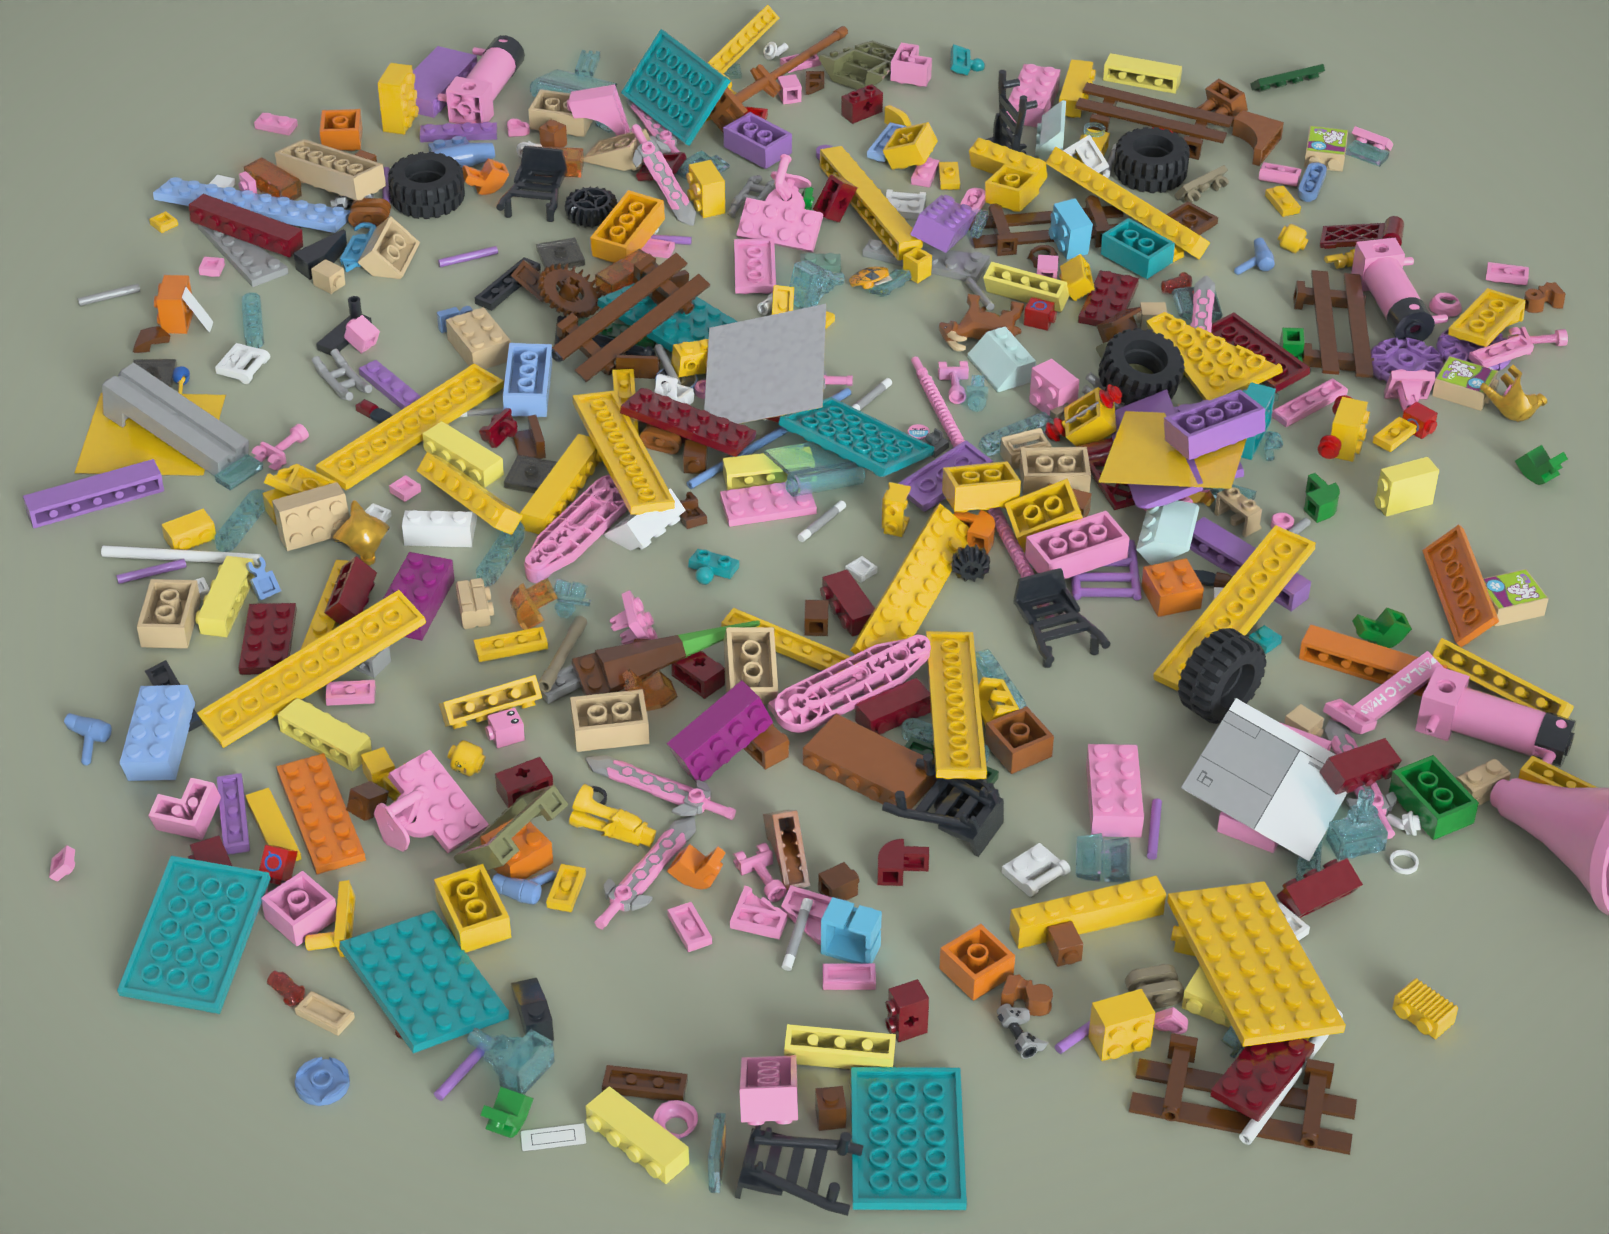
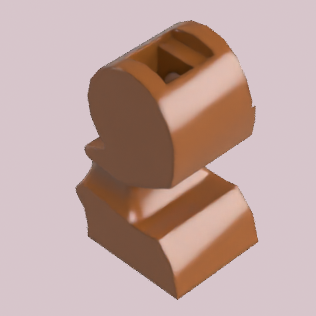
M1546 282L1544 286H1538V289H1529L1525 292L1524 310L1530 313L1543 312L1545 302H1548L1553 308L1563 309L1566 293L1556 282Z
M1020 974L1008 975L1001 994V1006L1010 1004L1013 1007L1014 1002L1021 999L1024 1001L1030 1015L1044 1016L1049 1014L1052 1009L1053 991L1045 984L1033 985L1032 980H1025Z

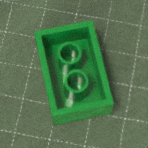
M1434 755L1392 772L1389 793L1394 792L1397 801L1407 812L1412 811L1414 815L1419 816L1422 829L1433 840L1474 824L1479 802Z

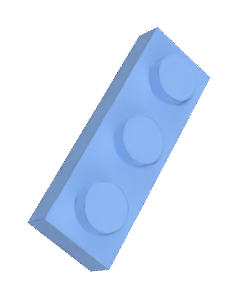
M890 122L867 151V158L885 162L887 159L882 150L896 129L907 126Z

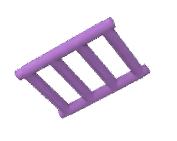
M1129 540L1128 558L1102 566L1129 567L1130 573L1084 572L1071 577L1072 594L1075 600H1079L1081 597H1133L1136 601L1140 600L1141 585L1135 541ZM1081 582H1131V588H1081Z

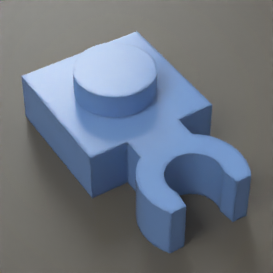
M465 306L459 311L457 307L437 312L439 331L441 333L447 332L446 319L473 311L472 308Z
M262 557L257 559L259 563L258 569L253 567L252 562L246 563L247 570L255 576V578L249 581L258 601L281 592L273 571H265L266 563Z

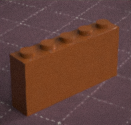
M835 714L803 747L804 766L881 804L889 802L896 805L895 792L901 790L905 793L907 808L912 809L938 780L936 775L928 776L925 770L915 766L917 759H923V755L838 714Z

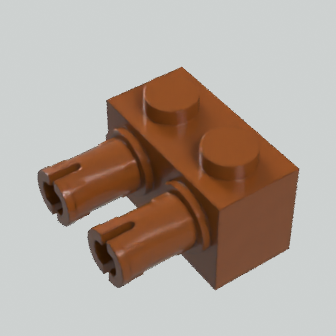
M1217 79L1205 88L1207 100L1197 107L1206 111L1216 110L1215 113L1232 117L1237 116L1241 110H1248L1245 93L1221 79Z

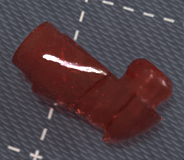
M1182 272L1178 277L1162 281L1161 290L1163 293L1169 294L1184 289L1188 290V288L1192 287V276Z
M274 970L269 975L267 985L284 997L283 1001L286 1005H298L305 996L303 985L298 986L284 972Z

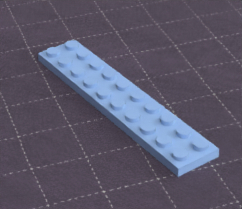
M178 177L171 178L153 192L154 200L189 206L191 202L202 194H206L289 225L336 233L348 222L350 210H344L343 207L331 208L321 203L311 204L305 200L295 201L290 200L288 197L278 198L270 194H256L250 190L239 191L233 187L221 188L217 187L216 184L206 185L198 181H184Z

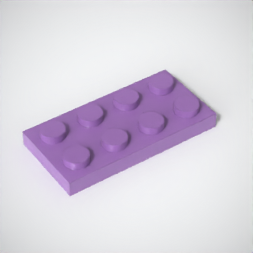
M965 440L898 484L911 486L907 499L925 512L946 499L942 492L944 467L993 463V461Z

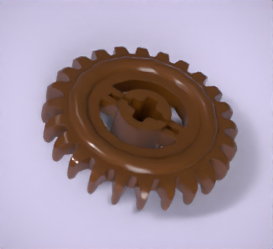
M558 263L555 269L554 264L550 268L546 267L540 273L537 282L540 296L544 298L545 303L550 304L549 307L551 309L555 308L557 313L562 312L563 316L573 313L577 318H583V316L587 318L599 310L600 307L597 305L602 292L598 293L600 286L593 287L596 282L595 279L592 282H588L590 274L582 277L583 269L576 273V266H573L571 271H569L568 263L565 264L563 270L561 269V263ZM556 285L560 288L559 294L556 290ZM579 293L582 295V300L578 297Z

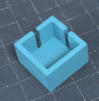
M1076 198L1055 203L1051 213L1049 236L1057 244L1059 252H1062L1066 260L1074 258L1079 254H1088L1092 222Z
M832 897L821 919V954L853 964L873 963L881 946L882 911L861 905L856 908L854 903Z

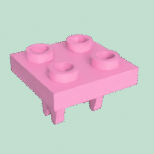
M1404 369L1391 371L1384 390V398L1399 399L1401 409L1404 412L1407 406L1410 407L1416 401L1418 402L1419 399H1428L1435 381V372H1428L1427 370L1406 371Z
M630 590L622 593L625 610L610 619L613 631L630 627L620 634V637L623 639L621 641L622 644L634 643V639H658L652 627L654 620L649 611L645 613L640 598H635Z

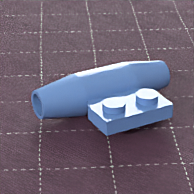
M455 136L445 141L439 139L428 144L429 152L443 153L446 156H450L461 165V168L464 165L471 167L487 161L488 158H495L493 143H469L466 137Z

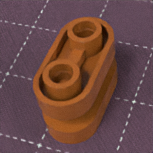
M381 198L354 200L351 205L348 221L353 227L365 222L372 223L378 227L389 218L391 205L387 200Z
M647 424V427L644 428L639 436L646 448L667 454H676L682 447V444L685 443V440H687V438Z

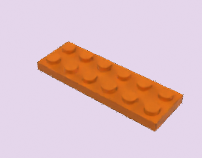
M1458 524L1422 551L1455 642L1462 648L1497 624L1499 619L1465 530Z
M322 753L276 766L279 779L316 875L366 861L365 853L349 813L346 811V806L325 754Z

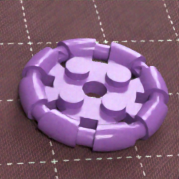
M1449 328L1440 334L1436 343V350L1442 356L1443 361H1447L1448 357L1451 356L1473 363L1469 359V353L1484 348V346H1478L1475 343L1448 335ZM1499 333L1488 346L1507 340V338H1503L1502 333ZM1511 360L1499 363L1488 368L1500 371L1504 369L1510 363Z
M1412 338L1386 339L1370 350L1371 358H1374V361H1372L1373 374L1380 381L1385 380L1386 384L1390 376L1388 372L1398 369L1435 372L1436 379L1444 365L1442 356L1434 347L1426 346L1425 342Z

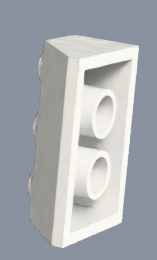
M670 488L669 491L675 500V509L663 512H646L641 515L629 514L604 535L607 539L630 551L638 547L642 550L652 543L650 539L653 536L657 538L666 532L664 527L677 523L681 519L679 515L686 510Z
M405 510L402 522L404 546L472 547L477 515L473 512Z

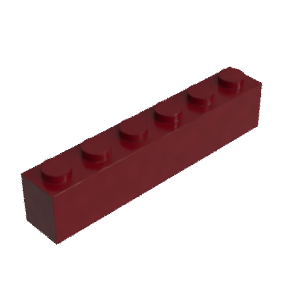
M202 194L189 204L190 221L286 257H291L294 252L303 247V232L300 228L206 194Z

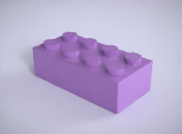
M940 195L919 214L910 235L947 253L967 234L976 212L972 211V208L966 204L955 202L951 196Z
M1239 389L1164 417L1165 441L1188 460L1196 459L1209 452L1217 451L1230 444H1235L1238 441L1265 432V408Z

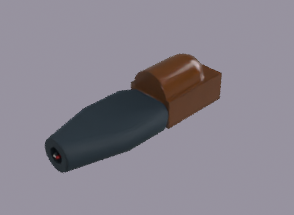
M1194 570L1201 584L1224 588L1233 577L1230 574L1221 572L1215 574L1204 570Z

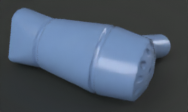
M1263 238L1254 240L1255 257L1237 266L1234 269L1235 274L1239 275L1255 265H1258L1262 271H1269L1274 267V256Z
M69 713L65 717L64 723L69 730L84 736L81 763L87 766L91 763L94 741L106 742L111 736L112 727L110 724L99 719Z
M550 870L530 880L506 877L497 873L494 875L492 883L498 894H503L521 903L535 905L541 897V885L555 880L557 873L554 870Z

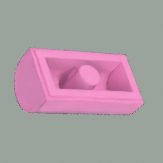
M1264 162L1260 168L1259 180L1298 187L1302 169Z

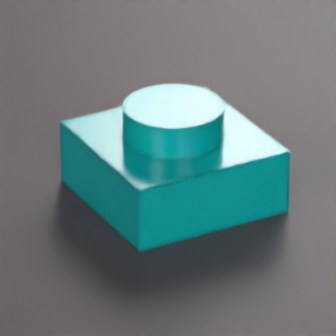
M1263 625L1250 634L1249 639L1259 644L1265 654L1281 644L1282 636Z

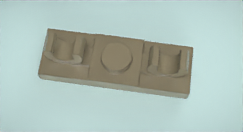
M1223 165L1183 185L1174 196L1177 200L1185 197V202L1189 201L1192 203L1194 201L1193 198L1197 202L1201 198V194L1198 191L1201 193L1205 192L1211 187L1210 184H1212L1216 191L1222 186L1226 187L1229 184L1228 179L1223 176L1228 169Z

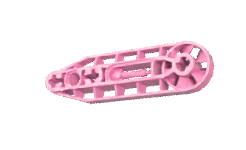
M610 475L596 480L537 536L529 554L525 558V575L528 581L532 583L543 582L553 572L574 562L628 510Z
M914 635L904 640L876 644L786 688L778 694L775 700L774 717L777 723L791 732H807L827 723L835 714L841 716L855 709L856 703L903 684L927 662L931 650L930 641L926 636ZM815 716H817V717H816L815 719H813V720L808 719V717H815Z

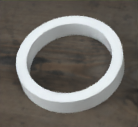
M1397 850L1391 854L1389 864L1394 871L1400 874H1411L1417 870L1419 860L1414 853L1408 850ZM1405 855L1412 858L1415 865L1409 869L1400 868L1395 865L1393 859L1396 856Z

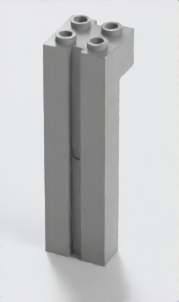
M134 362L128 367L123 368L119 372L118 377L113 376L102 384L103 413L107 418L122 428L126 426L125 420L131 418L217 478L249 456L248 439Z

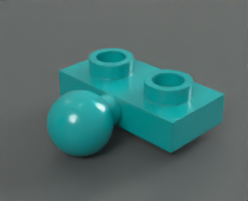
M953 44L951 48L950 70L967 76L970 68L976 72L984 70L985 63L982 59L975 58L971 60L969 49Z
M697 549L689 559L688 567L696 569V580L700 584L706 585L713 580L714 575L731 579L739 569L740 560L705 549Z

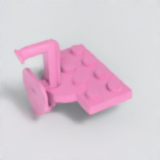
M782 154L777 172H771V177L775 180L776 189L768 195L766 201L746 198L736 236L743 239H774V245L814 253L823 213L805 209V202L799 193V189L811 187V182L804 177L787 174V168L792 159L789 155Z
M430 750L389 773L388 778L401 795L397 801L389 806H386L384 803L378 804L374 812L385 844L402 852L407 850L409 846V836L424 838L433 835L444 850L450 853L481 834L489 825Z

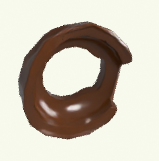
M1038 245L1030 251L1027 259L1030 258L1034 268L1037 269L1038 257L1033 255L1035 252L1044 250L1049 252V255L1058 256V253L1052 246Z

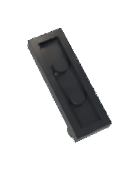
M358 296L348 298L350 316L316 343L318 351L332 356L330 352L333 349H338L340 352L349 344L344 338L345 327L351 319H357L363 315L361 301ZM363 315L372 324L371 317Z

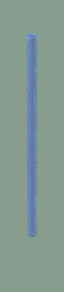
M845 388L831 397L842 401L851 395V390ZM781 426L748 445L738 456L750 455L788 431ZM723 461L687 481L688 488L693 489L723 471Z

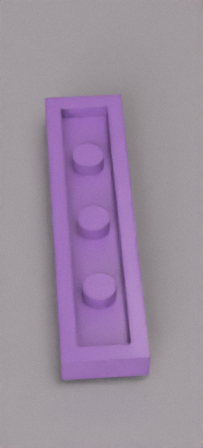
M497 122L420 125V142H434L439 139L445 141L455 136L466 137L468 141L496 140Z
M377 360L359 368V375L400 409H404L421 398L418 393Z
M242 773L217 777V786L221 796L219 807L223 845L228 855L249 852L250 843Z

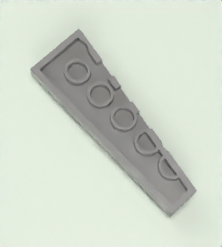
M198 224V229L252 287L289 274L286 265L259 246Z
M870 239L863 249V257L903 266V260L898 261L880 240ZM924 246L921 248L932 255V274L966 281L967 278L971 277L977 283L989 264L990 256L983 255L980 252L968 253L949 250L945 253L937 248Z

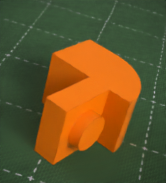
M489 158L481 171L465 165L462 167L465 183L470 186L475 185L478 194L488 195L498 191L509 176L505 164Z
M980 510L978 515L969 512H954L953 515L969 527L967 531L968 545L973 547L977 544L979 548H985L986 553H989L994 544V518L983 510Z
M689 844L677 854L667 872L684 885L699 890L711 887L723 866V863L720 861L726 852L717 847L707 856H704Z

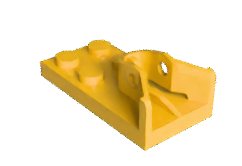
M1487 288L1449 327L1448 335L1475 343L1478 346L1487 347L1506 327L1523 321L1525 300Z

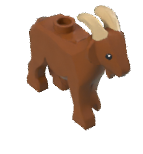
M968 294L967 304L969 305V310L959 324L956 321H950L949 323L941 322L939 323V331L943 339L955 351L966 350L965 345L957 342L966 341L967 338L980 340L986 332L1005 326L1015 337L1022 333L1021 329L1015 326V323L1024 311V303L1011 301V311L1002 310L1001 315L986 312L985 306L979 307V295Z

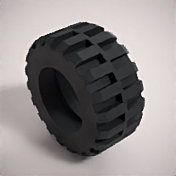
M1158 127L1133 129L1132 132L1128 131L1116 144L1115 175L1123 185H1128L1132 190L1137 189L1143 193L1144 191L1150 193L1171 191L1176 186H1180L1187 177L1190 155L1189 146L1177 133H1171L1167 129L1162 130Z
M418 152L415 155L410 154L406 158L402 157L398 162H395L389 170L388 184L391 203L397 211L405 216H412L417 219L419 217L424 219H430V217L439 218L441 215L450 214L452 210L455 211L464 200L465 188L461 165L452 157L446 156L443 153Z
M1135 328L1133 331L1127 329L1122 331V333L1119 332L1114 335L1107 343L1099 364L1098 375L1102 386L1106 387L1105 391H1107L1109 384L1120 389L1122 393L1121 402L1125 403L1124 406L1166 389L1170 399H1172L1184 373L1183 356L1180 355L1181 352L1178 347H1174V343L1170 339H1165L1161 333H1153V330L1150 329L1146 331L1141 328ZM1129 364L1142 365L1150 369L1154 374L1139 372Z
M1222 628L1212 632L1208 638L1205 637L1198 647L1196 646L1192 656L1188 657L1185 668L1182 669L1180 674L1181 680L1178 682V695L1181 703L1209 723H1221L1235 699L1247 704L1255 696V691L1262 683L1261 679L1265 674L1264 667L1267 664L1264 650L1259 644L1233 628Z

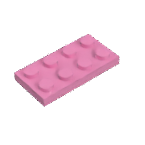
M734 239L735 293H772L773 286L776 285L774 239Z
M807 479L720 492L721 503L729 527L817 514V507Z

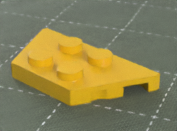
M299 464L280 469L277 475L274 476L269 473L264 481L265 484L289 495L336 482Z

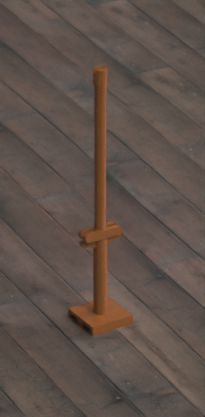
M845 26L839 27L832 34L771 73L761 64L756 69L752 68L750 72L755 82L736 94H733L727 87L709 117L724 134L723 127L739 119L748 111L743 106V102L762 90L774 98L781 90V86L776 81L779 76L785 75L834 42L844 38L848 34V29Z

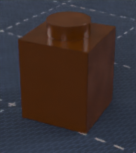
M685 440L683 455L684 473L701 474L707 468L708 446L692 440Z
M805 600V636H828L829 600Z
M372 781L350 789L346 811L363 821L374 818L376 806L380 803L387 804L389 791Z
M845 862L840 863L818 874V891L822 895L847 901L858 895L859 876Z
M843 1086L815 1088V1111L819 1131L846 1128V1102Z

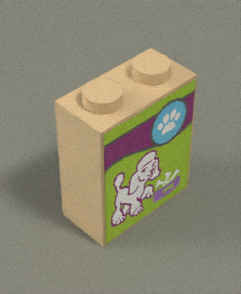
M1310 126L1304 167L1311 163H1321L1327 167V170L1343 172L1348 130Z
M1449 356L1435 379L1432 396L1482 411L1484 405L1489 404L1491 400L1480 389L1482 383H1485L1491 389L1497 391L1499 380H1497L1498 371Z
M1527 569L1483 578L1499 622L1494 627L1545 615L1549 598Z

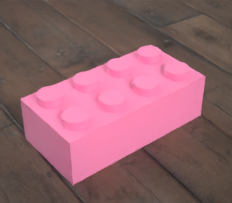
M1035 64L1023 65L1018 77L1020 86L1013 88L1008 100L1017 112L1019 111L1020 96H1027V102L1037 101V108L1026 110L1025 126L1037 127V124L1042 122V115L1051 109L1059 90L1060 69L1041 67Z
M1103 511L1027 536L1025 558L1037 573L1061 568L1064 579L1126 559L1128 557L1129 536L1107 511Z
M1088 744L1086 773L1091 837H1141L1144 813L1137 745Z
M796 1055L742 1057L740 1076L741 1122H747L748 1125H762L764 1121L790 1124L792 1120H798Z

